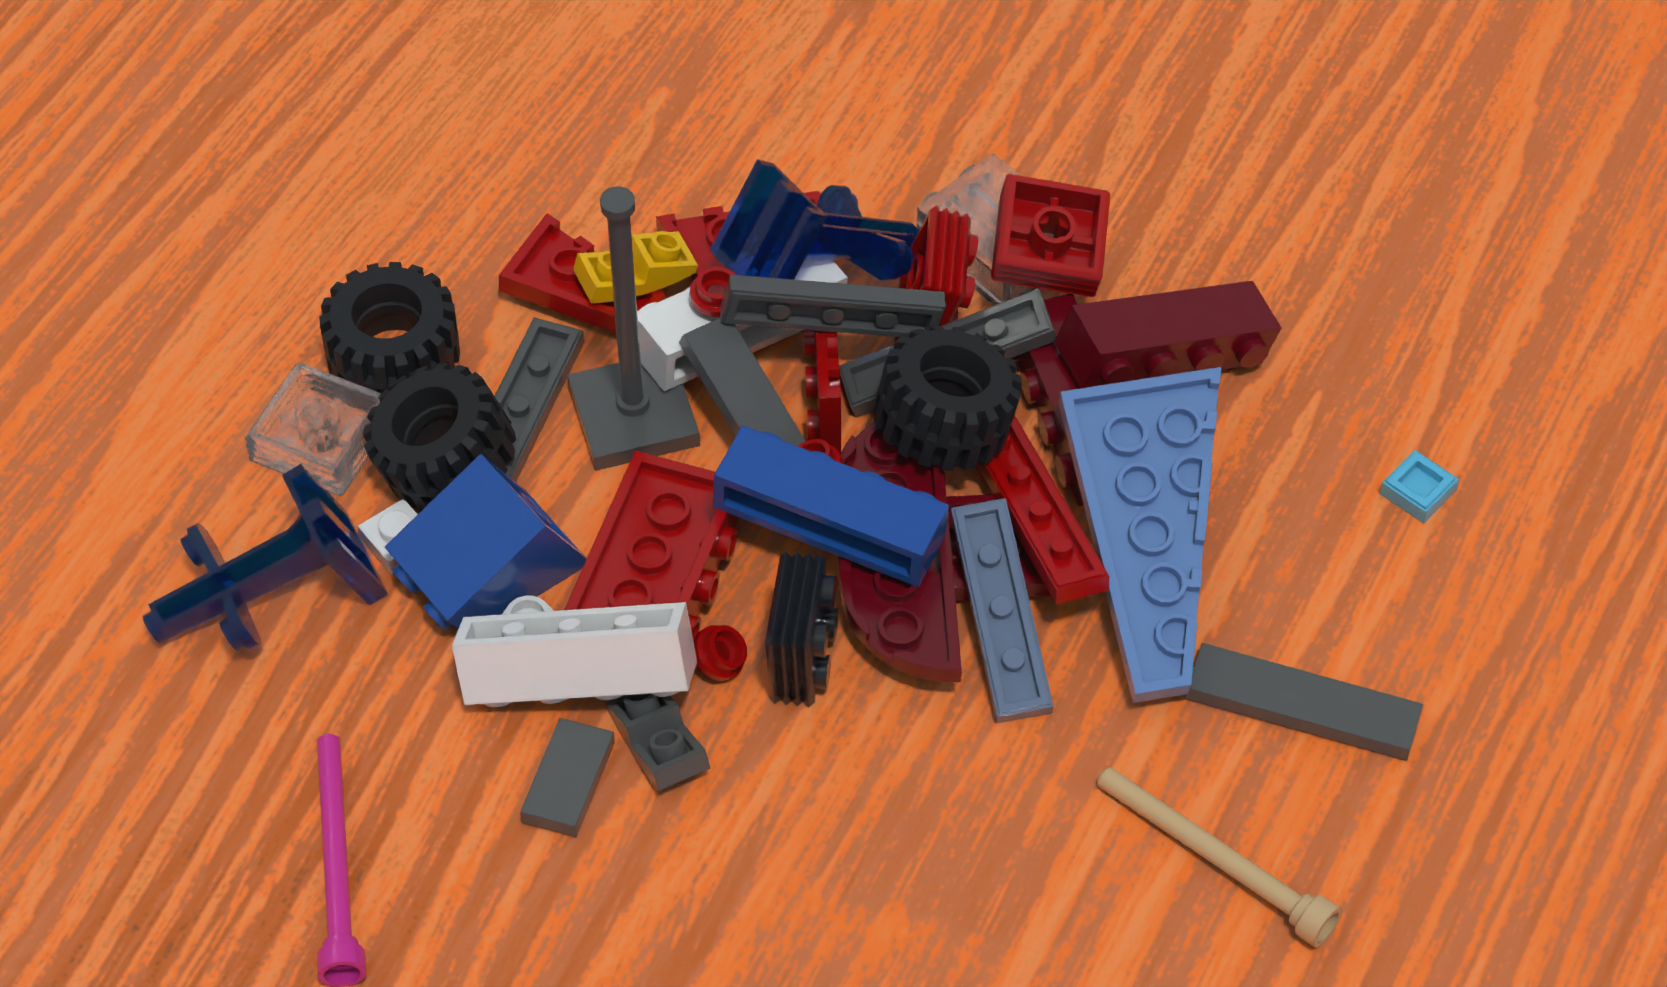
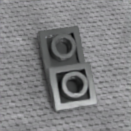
M651 693L623 695L606 702L608 712L622 738L658 791L710 769L706 750L683 724L679 705L671 696L658 697Z

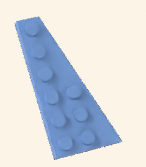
M1221 367L1061 391L1058 404L1094 549L1110 576L1109 591H1105L1133 703L1189 694L1191 688Z

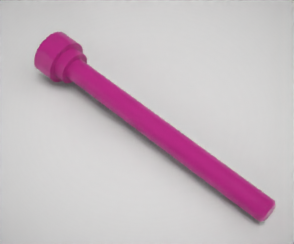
M324 734L317 739L328 938L323 941L322 948L317 952L318 979L323 984L331 987H345L355 985L365 978L366 961L365 950L358 944V940L352 936L340 738L334 734Z

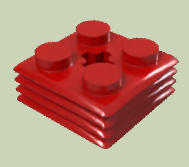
M1014 174L1006 175L999 199L991 279L997 282L1095 297L1103 277L1110 192ZM1044 233L1053 234V238L1046 236Z
M936 205L930 209L901 264L899 288L944 292L946 308L939 323V326H943L958 319V307L967 309L971 303L975 289V278L967 276V267H970L975 259L978 248V236L970 234L971 218L968 213L960 216L957 210L951 214L948 208L940 211ZM895 337V338H894L895 342H896L900 337Z

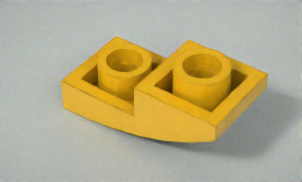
M679 231L631 234L636 296L665 288L696 273L698 264ZM610 250L577 253L573 271L591 304L614 301Z

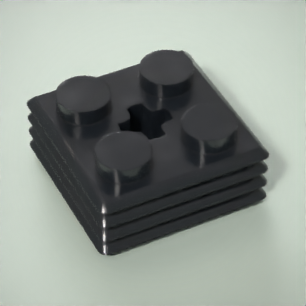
M785 551L779 559L765 639L769 695L774 704L781 699L785 705L793 700L797 706L804 701L810 707L815 703L817 688H828L831 656L826 654L828 641L835 642L839 612L838 608H834L837 577L826 575V562L821 554L814 559L809 553L802 558L798 552L791 557Z

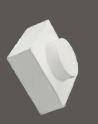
M404 499L358 525L360 540L389 574L393 573L392 569L398 563L384 547L418 515Z

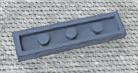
M1006 498L951 508L950 516L996 723L1050 714L1053 712V702Z

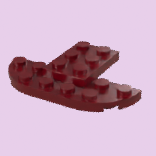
M873 422L856 438L851 436L840 454L843 464L860 471L874 472L882 476L886 481L912 491L926 492L934 496L938 501L948 504L946 535L920 587L913 586L838 556L840 593L845 616L851 629L864 646L891 667L925 680L961 682L962 667L956 600H969L950 513L953 507L993 501L996 498L994 494L946 496L944 470H941L940 466L930 464L929 468L919 465V460L913 457L905 458L897 453L899 447L888 445L882 438L884 431L877 429L875 422ZM1013 530L1028 597L1051 596Z

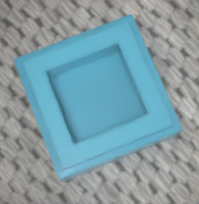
M1414 450L1382 482L1380 494L1424 524L1457 491L1459 479Z

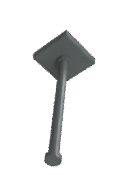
M620 186L608 188L600 197L601 212L607 218L619 363L567 375L568 388L595 471L630 463L635 450L660 456L700 446V433L683 384L663 391L641 364L630 216L635 211V197L629 189Z

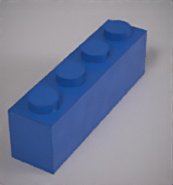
M742 425L714 474V508L916 587H920L946 535L948 504L938 501L934 496L926 492L912 491L886 481L882 476L874 472L860 471L834 461L825 453L811 452L785 442L770 432H759Z

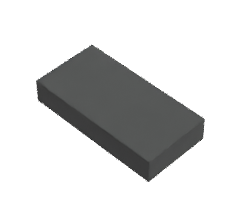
M559 718L520 811L522 823L577 837L615 744L614 732Z

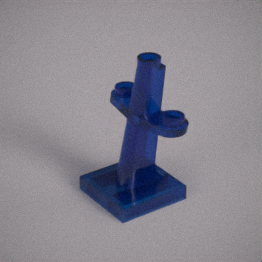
M757 159L709 251L736 275L794 280L804 261L849 260L879 280H896L899 277L905 276L912 267L913 253L910 247L920 229L912 222L862 217L856 196L845 185H831L821 193L816 205L774 163Z
M299 464L282 475L299 509L296 521L284 532L228 562L224 561L216 543L200 523L188 527V534L180 539L181 544L192 562L198 567L205 564L209 572L148 604L151 611L143 615V621L153 638L159 644H162L176 635L226 613L227 618L219 622L228 642L236 651L244 647L251 650L262 645V641L246 603L327 565L368 605L373 604L388 593L348 512L302 464Z

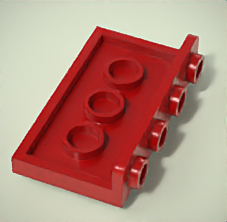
M635 450L564 610L686 602L694 640L696 634L700 631L701 618L698 615L703 603L711 605L716 596L720 578L717 572L722 560L729 561L731 559L738 538V529L735 527L740 517L713 507L715 471Z

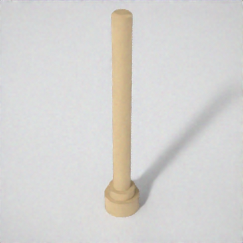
M1112 767L1104 769L1099 775L1097 782L1101 789L1290 916L1289 923L1296 927L1295 934L1315 948L1320 947L1335 930L1343 910L1325 896L1318 895L1314 897L1310 893L1304 896L1300 895Z

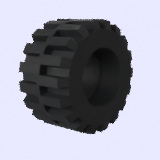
M389 262V267H379L378 263L367 265V271L359 273L357 270L348 273L346 275L347 282H336L330 289L331 297L324 298L321 305L322 315L319 316L329 374H333L334 383L339 389L347 388L348 396L357 401L366 397L368 405L378 406L380 404L378 397L385 389L392 390L397 385L395 381L405 375L409 378L415 375L416 369L427 366L429 370H433L437 364L449 363L453 369L455 368L454 362L459 361V336L452 295L447 286L441 287L440 278L435 274L430 273L424 276L422 267L412 264L408 269L402 268L401 262ZM390 330L407 331L405 334L393 338L373 337Z
M930 326V330L927 332L919 328L910 331L909 338L900 337L895 342L894 348L890 349L874 401L873 412L876 413L874 422L877 429L884 431L882 438L888 445L898 446L897 453L903 457H913L919 460V465L928 468L932 464L940 466L941 470L953 471L954 467L959 466L965 471L975 469L977 462L985 465L992 461L994 454H1000L1004 448L1021 396L1022 380L1021 376L1016 374L1018 367L1013 359L1004 358L1005 350L997 344L990 345L987 343L986 337L978 333L975 335L965 333V329L953 327V330H945L942 326Z
M449 363L437 364L433 370H429L427 366L416 369L415 375L409 378L405 375L395 381L397 385L392 390H384L378 397L380 404L371 407L367 415L371 423L364 426L363 437L367 441L364 445L366 453L396 497L401 500L404 499L412 509L418 507L422 511L480 454L484 455L504 473L508 471L505 463L514 458L515 448L512 443L516 441V435L511 426L512 422L484 379L477 372L471 373L468 367L459 364L453 369Z

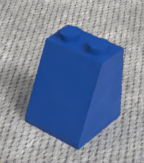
M482 454L471 462L384 547L398 563L392 569L393 573L414 594L421 590L426 595L429 601L423 606L424 609L446 631L452 625L459 629L463 617L502 615L509 603L514 599L527 595L536 597L581 570L587 559L535 499Z

